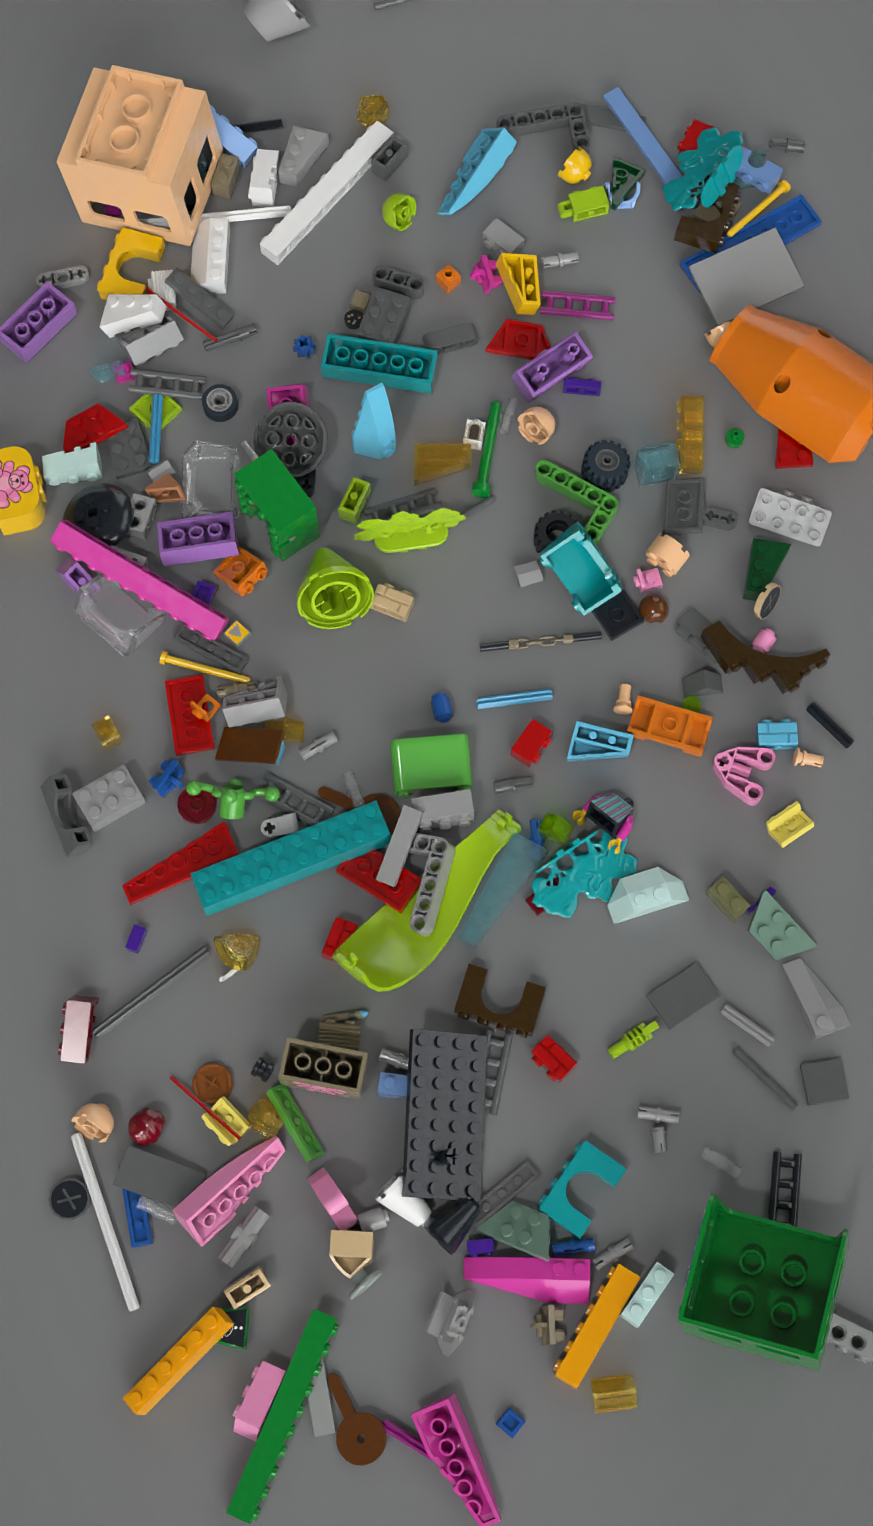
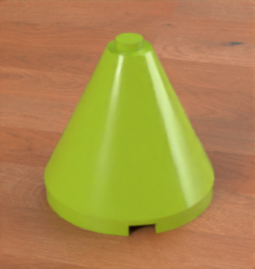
M323 547L316 550L298 589L296 603L299 614L307 619L308 624L322 629H337L351 625V620L359 615L362 618L372 606L374 592L369 578L362 571L331 549Z

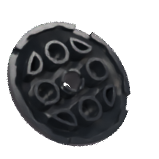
M100 483L86 487L77 493L67 505L63 520L71 522L109 546H116L126 536L132 525L134 509L132 508L130 497L123 489L112 484Z

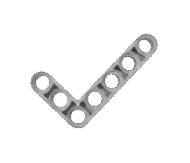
M416 833L409 853L426 856L428 859L412 912L410 927L418 934L428 936L435 927L455 848L444 838ZM428 842L427 847L423 849L424 844ZM446 845L445 850L441 852L442 847ZM438 865H440L439 870H438V871H435V870H436V867H437ZM435 884V887L430 890V887ZM430 902L429 907L425 909L426 904ZM424 922V926L421 929H419L420 924Z

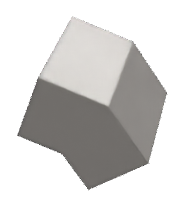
M166 459L145 471L152 483L167 473L174 479L177 478L176 472Z
M537 560L514 567L519 588L543 581Z

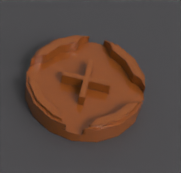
M217 1063L206 1064L200 1067L194 1075L192 1088L199 1100L209 1105L216 1104L221 1097L225 1096L227 1099L233 1089V1079L230 1072L224 1066Z

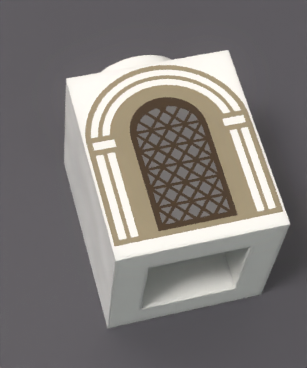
M467 419L463 448L482 450L486 422H482L479 419Z

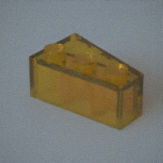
M415 443L414 486L471 468V444Z

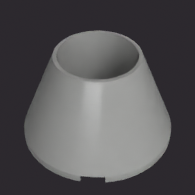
M247 0L243 9V13L268 42L311 26L293 0Z

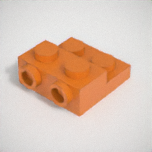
M238 546L239 555L226 557L212 573L216 578L226 583L232 591L243 597L245 594H250L253 591L254 585L258 580H263L266 577L268 569L262 560Z

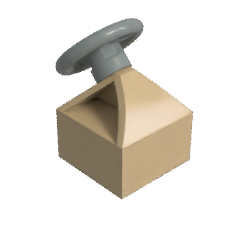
M331 1230L329 1256L337 1269L349 1278L354 1285H357L349 1294V1299L354 1300L366 1291L382 1274L381 1269L375 1270L370 1275L364 1270L373 1262L374 1233Z

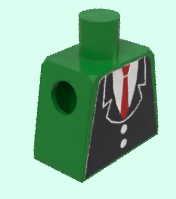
M250 1309L224 1310L235 1324L222 1336L217 1344L246 1350Z

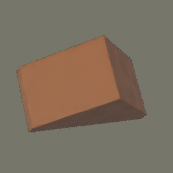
M169 473L145 488L147 495L150 498H154L156 503L186 501V496L180 484Z

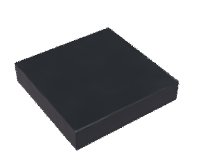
M624 589L592 610V613L611 641L644 623L643 617Z

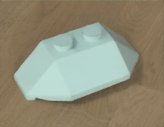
M656 867L621 878L607 907L613 924L689 901V897L683 881Z

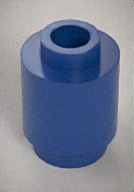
M437 693L431 697L432 701L430 702L434 718L440 723L449 722L454 716L450 699L446 693Z

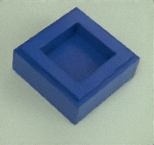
M509 1407L496 1425L513 1438L526 1421Z

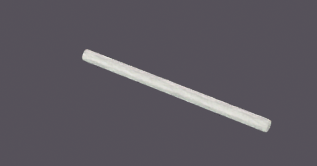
M290 205L203 213L199 223L210 217L228 218L229 222L284 217L292 209ZM164 217L139 219L143 224L170 228L167 219Z
M81 1133L73 1134L71 1140L128 1310H137L140 1306Z

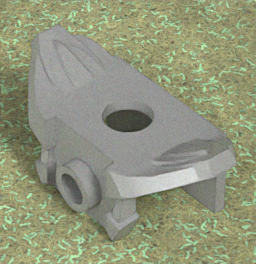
M468 1289L460 1292L454 1297L440 1292L425 1332L437 1337L438 1345L445 1356H451L452 1352L464 1339L463 1333L470 1315L474 1313L475 1294L472 1290Z

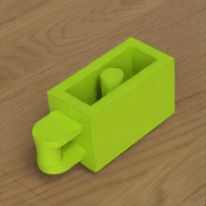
M593 186L587 190L574 191L568 194V200L560 202L557 208L561 218L572 217L573 222L608 214L609 201L603 186Z

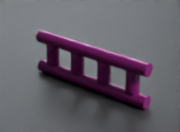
M542 290L541 298H547L546 307L540 308V314L613 320L614 313H608L609 304H615L614 296ZM554 299L565 300V308H553ZM572 301H583V310H573ZM591 302L602 303L601 312L590 311Z

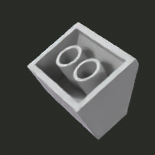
M164 313L161 323L142 329L137 327L117 338L125 354L135 366L145 364L148 361L147 359L153 356L162 355L164 350L177 347L184 340L175 320L166 313Z

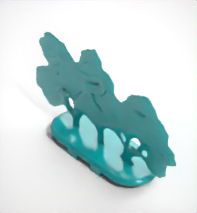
M716 127L703 130L697 139V150H686L677 155L678 161L681 162L679 165L680 171H684L685 175L669 181L662 187L666 203L671 204V209L677 211L681 208H693L697 204L698 199L696 197L700 193L701 204L708 208L719 196L722 197L726 192L725 187L729 182L732 183L735 180V173L742 162L743 151L740 145L743 143V138L741 137L743 132L731 130L720 136V132ZM712 174L707 180V182L704 184V179L706 178V176ZM701 187L697 192H690L692 188Z
M599 829L581 840L577 838L566 844V850L561 849L551 854V860L534 871V873H538L547 867L551 868L548 879L541 877L532 881L531 888L535 894L532 903L536 907H543L549 914H558L561 917L570 918L577 908V897L580 892H584L587 898L596 899L599 897L602 901L609 902L614 893L611 883L612 878L621 879L636 874L638 870V859L631 854H624L628 838L626 837L624 841H621V850L618 854H615V849L618 846L613 845L609 850L608 844L611 840L616 839V836L611 837L603 831L602 839L598 843L590 840L591 837L599 832ZM586 842L589 853L576 856L572 850ZM595 847H600L601 852H598ZM568 854L573 860L572 868L569 870L558 869L556 861ZM563 872L566 876L561 877L560 873ZM555 873L559 877V884L557 886L553 885V878L556 877ZM548 880L550 881V886L546 885Z

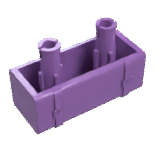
M575 331L561 339L560 342L551 348L542 351L530 362L525 363L513 373L511 379L529 403L535 398L542 396L547 390L564 380V378H567L574 372H578L591 361L593 356Z

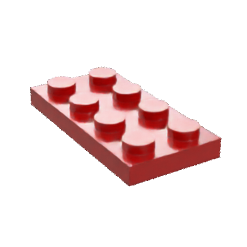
M203 675L165 681L176 756L215 750L211 721L206 722L202 718L198 719L191 712L190 702L193 701L198 704L206 695ZM205 702L202 706V709L206 712H209L208 702Z
M375 849L349 861L341 862L335 870L338 875L400 914L418 891L422 880L405 868L401 871L396 887L376 880L384 855Z

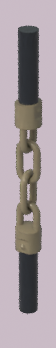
M601 632L569 633L567 635L562 634V638L549 635L542 636L536 641H529L527 638L511 639L506 642L480 644V652L526 649L530 644H539L541 647L553 646L559 641H562L565 645L573 642L602 639ZM553 638L551 640L553 643L542 644L544 642L542 639ZM519 641H526L524 643L526 646H519Z

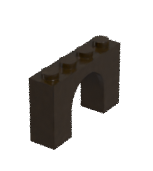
M709 175L704 179V184L709 179ZM729 182L725 187L726 192L722 197L719 196L712 204L720 213L717 219L702 222L681 216L674 241L716 254L718 247L722 248L725 239L722 236L723 233H727L730 222H728V219L734 216L736 209L733 207L734 203L738 204L741 196V193H738L740 185ZM701 187L692 188V192H697ZM701 193L696 197L698 200H701Z
M468 964L454 1009V1013L458 1014L457 1017L464 1020L472 1018L477 1020L478 1024L484 1026L492 1024L496 1026V1029L504 1032L511 1030L516 1032L517 1036L527 1038V1036L532 1037L546 987L527 981L518 1007L507 1014H496L486 1008L481 997L488 969Z

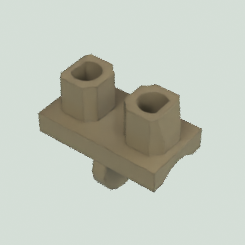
M554 1305L541 1306V1314L536 1315V1323H530V1328H536V1336H542V1346L554 1345L556 1342L564 1341V1330L555 1329V1321H563V1309L554 1308Z

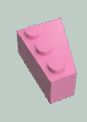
M262 1361L260 1367H255L251 1376L254 1380L251 1386H246L242 1397L245 1399L242 1405L238 1404L233 1413L235 1417L233 1432L257 1442L259 1431L266 1421L267 1414L284 1379L285 1370L265 1361Z

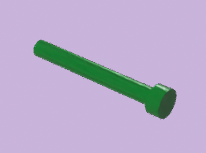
M495 401L490 403L477 481L473 482L471 494L477 498L489 497L491 490L488 479L501 411V403Z

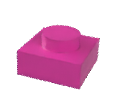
M131 360L113 365L118 384L136 380V377L131 376V369H133Z

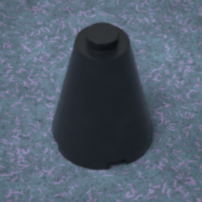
M466 1197L428 1220L423 1226L450 1255H453L481 1213L479 1211L481 1206L475 1199L471 1198L469 1200Z

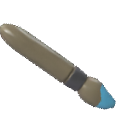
M355 1010L330 1014L321 1017L319 1021L324 1022L325 1019H332L338 1022L355 1018L361 1019L366 1017L369 1012Z

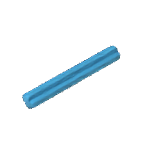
M153 394L149 444V462L151 464H158L160 457L162 394Z
M542 689L479 697L476 699L478 709L546 701L553 699L552 689Z

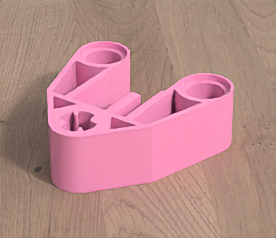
M736 747L717 754L714 758L712 769L725 789L744 803L754 806L760 802L763 796V789L760 785L747 780L751 769L754 767L763 771L769 770L776 756L773 750L769 748ZM761 757H768L770 759V762H763L761 760ZM721 761L724 762V766L719 765ZM753 791L757 793L758 797L752 798L748 792Z
M324 1167L306 1179L339 1230L347 1231L359 1223L349 1207V1203Z

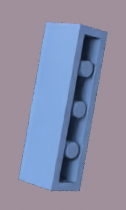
M210 105L223 151L227 155L239 157L240 165L246 168L252 161L253 156H256L258 149L256 141L251 137H245L239 127L230 125V121L224 115L219 116L215 112L214 107Z

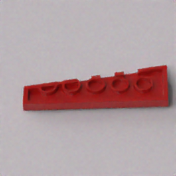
M778 428L775 469L812 467V451Z
M225 821L203 834L196 841L190 842L180 851L174 852L169 858L155 864L149 870L144 871L122 885L129 904L132 905L192 879L191 873L239 855Z

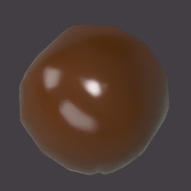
M650 594L640 601L638 610L647 622L662 623L668 617L669 606L660 595Z

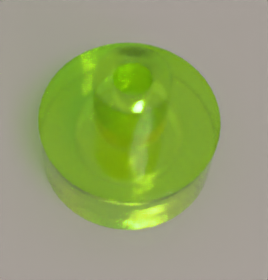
M689 696L683 700L681 708L699 713L701 702L698 698Z

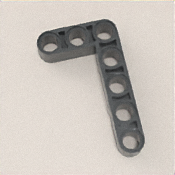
M578 102L502 115L496 121L497 128H501L503 125L508 126L505 129L512 137L568 127L573 151L578 150V145H585L586 147L582 149L588 154L590 152V137L584 110ZM580 128L582 131H575V129Z

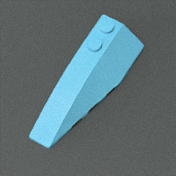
M504 127L486 128L480 131L462 160L464 163L462 169L459 168L456 172L458 178L451 183L449 187L451 192L445 196L438 211L439 215H451L465 206L480 193L499 169L504 166L505 160L513 152V148L517 143Z
M380 383L365 391L361 402L362 409L358 411L359 420L355 421L354 426L356 429L351 433L353 452L376 459L390 457L396 451L393 417L383 383Z

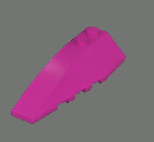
M464 1257L463 1279L545 1303L589 1304L590 1259L550 1258L549 1262L540 1258Z
M455 1393L435 1400L411 1413L428 1456L440 1468L439 1471L444 1478L448 1479L457 1496L459 1495L464 1501L465 1507L478 1525L490 1526L500 1522L502 1519L486 1469Z

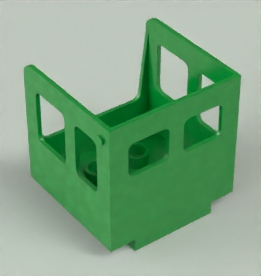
M711 1193L682 1304L679 1307L678 1322L687 1335L789 1365H797L820 1372L849 1250V1230L844 1229L838 1236L833 1237L732 1210L716 1194Z

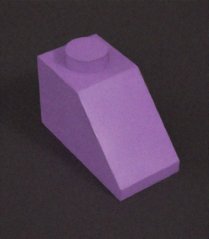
M67 558L55 570L60 578L86 601L100 589L98 584L82 566L73 559Z

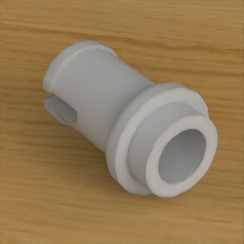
M664 1127L652 1128V1132H650V1135L653 1137V1153L667 1152L665 1133L667 1132L664 1131Z

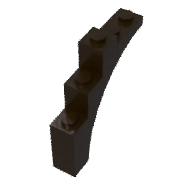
M721 621L705 628L701 634V639L725 674L730 671L734 673L743 667L754 684L759 681L763 683L771 677L782 694L788 691L790 693L796 691L800 687L799 684L802 679L809 675L814 668L820 669L824 667L831 655L827 649L800 657L769 655L739 641L726 629Z

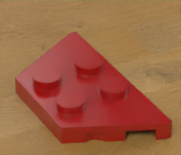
M506 319L487 345L485 352L533 360L542 351L549 349L551 345L545 336V330L542 325Z
M97 403L66 420L63 451L69 453L73 452L75 447L80 446L81 449L91 447L90 443L96 442V444H99L128 428V425Z

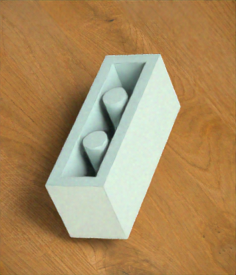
M656 1262L620 1316L638 1328L674 1276V1273Z

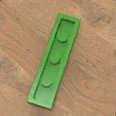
M281 1084L269 1089L266 1092L267 1096L306 1162H311L323 1156L325 1152L286 1086Z

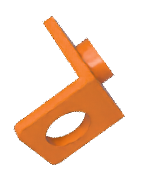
M208 694L198 704L193 701L190 702L191 712L198 719L202 718L206 722L221 707V704ZM205 702L213 703L214 707L211 711L206 712L202 709Z

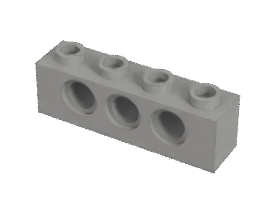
M833 1313L827 1343L830 1342L836 1345L835 1349L839 1352L854 1354V1359L864 1364L867 1361L873 1362V1332ZM833 1327H838L841 1330L842 1335L839 1339L833 1337ZM854 1336L861 1340L859 1348H854L851 1344V1339Z

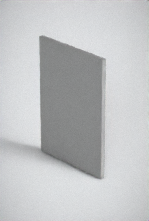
M776 227L688 267L717 326L733 320L748 305L759 308L804 287Z

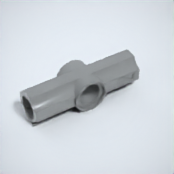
M255 1206L245 1221L239 1224L232 1233L231 1240L218 1258L233 1269L244 1252L248 1251L258 1237L257 1234L270 1216Z

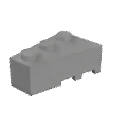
M293 126L278 171L280 183L295 187L301 183L310 171L311 166L319 160L322 152L329 147V136L327 133Z
M281 675L275 677L276 681L266 685L264 682L258 684L259 688L249 692L245 689L224 697L222 710L228 726L240 727L245 724L285 717L287 691Z

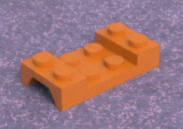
M638 695L627 734L634 735L633 738L643 741L648 739L682 749L684 753L701 757L713 717Z

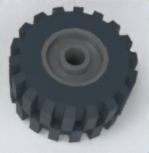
M602 440V443L599 441L595 442L594 446L591 444L583 458L581 469L583 480L588 481V483L605 492L606 490L612 492L614 488L619 489L625 483L631 461H629L630 455L626 454L627 450L625 448L622 449V445L619 443L617 445L614 444L612 440H610V443Z

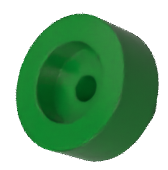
M738 428L728 430L725 436L726 444L731 448H739L744 442V433Z

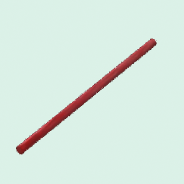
M148 287L145 289L150 294H156ZM157 295L168 308H170L180 317L185 319L187 322H189L191 325H193L195 328H197L211 340L217 342L218 339L209 334L207 331H205L203 328H201L199 325H197L195 322H193L191 319H189L187 316H185L183 313H181L179 310H177L175 307H173L171 304H169L167 301H165L163 298Z
M170 1076V1080H172L179 1088H181L206 1112H208L214 1119H216L232 1135H234L238 1140L241 1138V1136L238 1133H236L211 1109H209L203 1102H201L176 1078Z

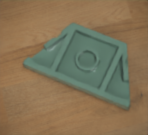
M763 889L760 894L762 896L759 904L753 913L754 917L747 929L750 934L775 960L815 948L817 945L777 901Z
M511 1201L477 1228L479 1234L493 1238L496 1241L547 1262L550 1260L549 1215Z

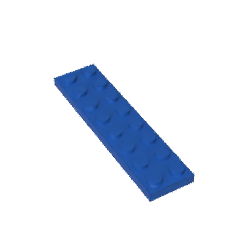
M801 194L745 225L732 237L726 236L722 248L718 247L716 254L775 227L784 245H787L820 226L822 221ZM701 250L680 262L681 269L699 293L701 292L688 267L715 255V253Z

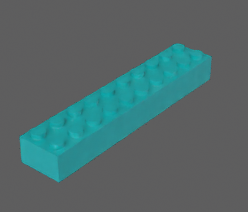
M373 801L193 872L191 877L206 915L210 916L341 864V862L346 860L349 861L369 853L373 849L376 850L389 845L391 835L377 801Z

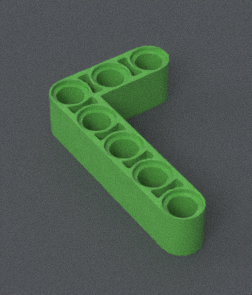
M539 461L535 467V478L539 483L594 512L584 529L589 535L595 537L592 540L597 546L616 516L618 509L617 498L549 461ZM546 470L548 473L542 474L539 471ZM556 479H563L564 482L559 483ZM578 487V488L581 489V490H580V491H574V490H572V488ZM595 496L597 499L590 500L588 497ZM612 505L614 508L607 509L605 506ZM597 520H602V521H604V523H603V524H598V523H596V521H597Z

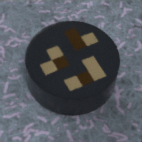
M357 310L348 311L344 316L345 325L350 329H358L363 319L362 314Z

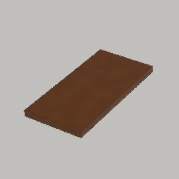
M224 727L215 760L276 765L285 731Z

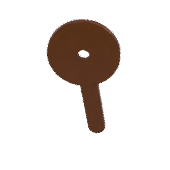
M323 786L319 788L318 795L320 798L348 811L377 801L390 835L394 833L400 817V810L396 802L389 796L370 794L358 802L328 787Z
M332 1373L327 1377V1383L344 1417L336 1435L338 1450L342 1457L351 1464L359 1466L371 1464L379 1459L385 1450L387 1442L385 1428L376 1416L366 1412H356L339 1375ZM361 1434L365 1437L363 1443L358 1441V1436Z

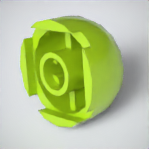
M404 193L390 195L382 205V216L386 224L399 231L406 230L412 224V221H410L412 215L415 216L417 205L415 199Z

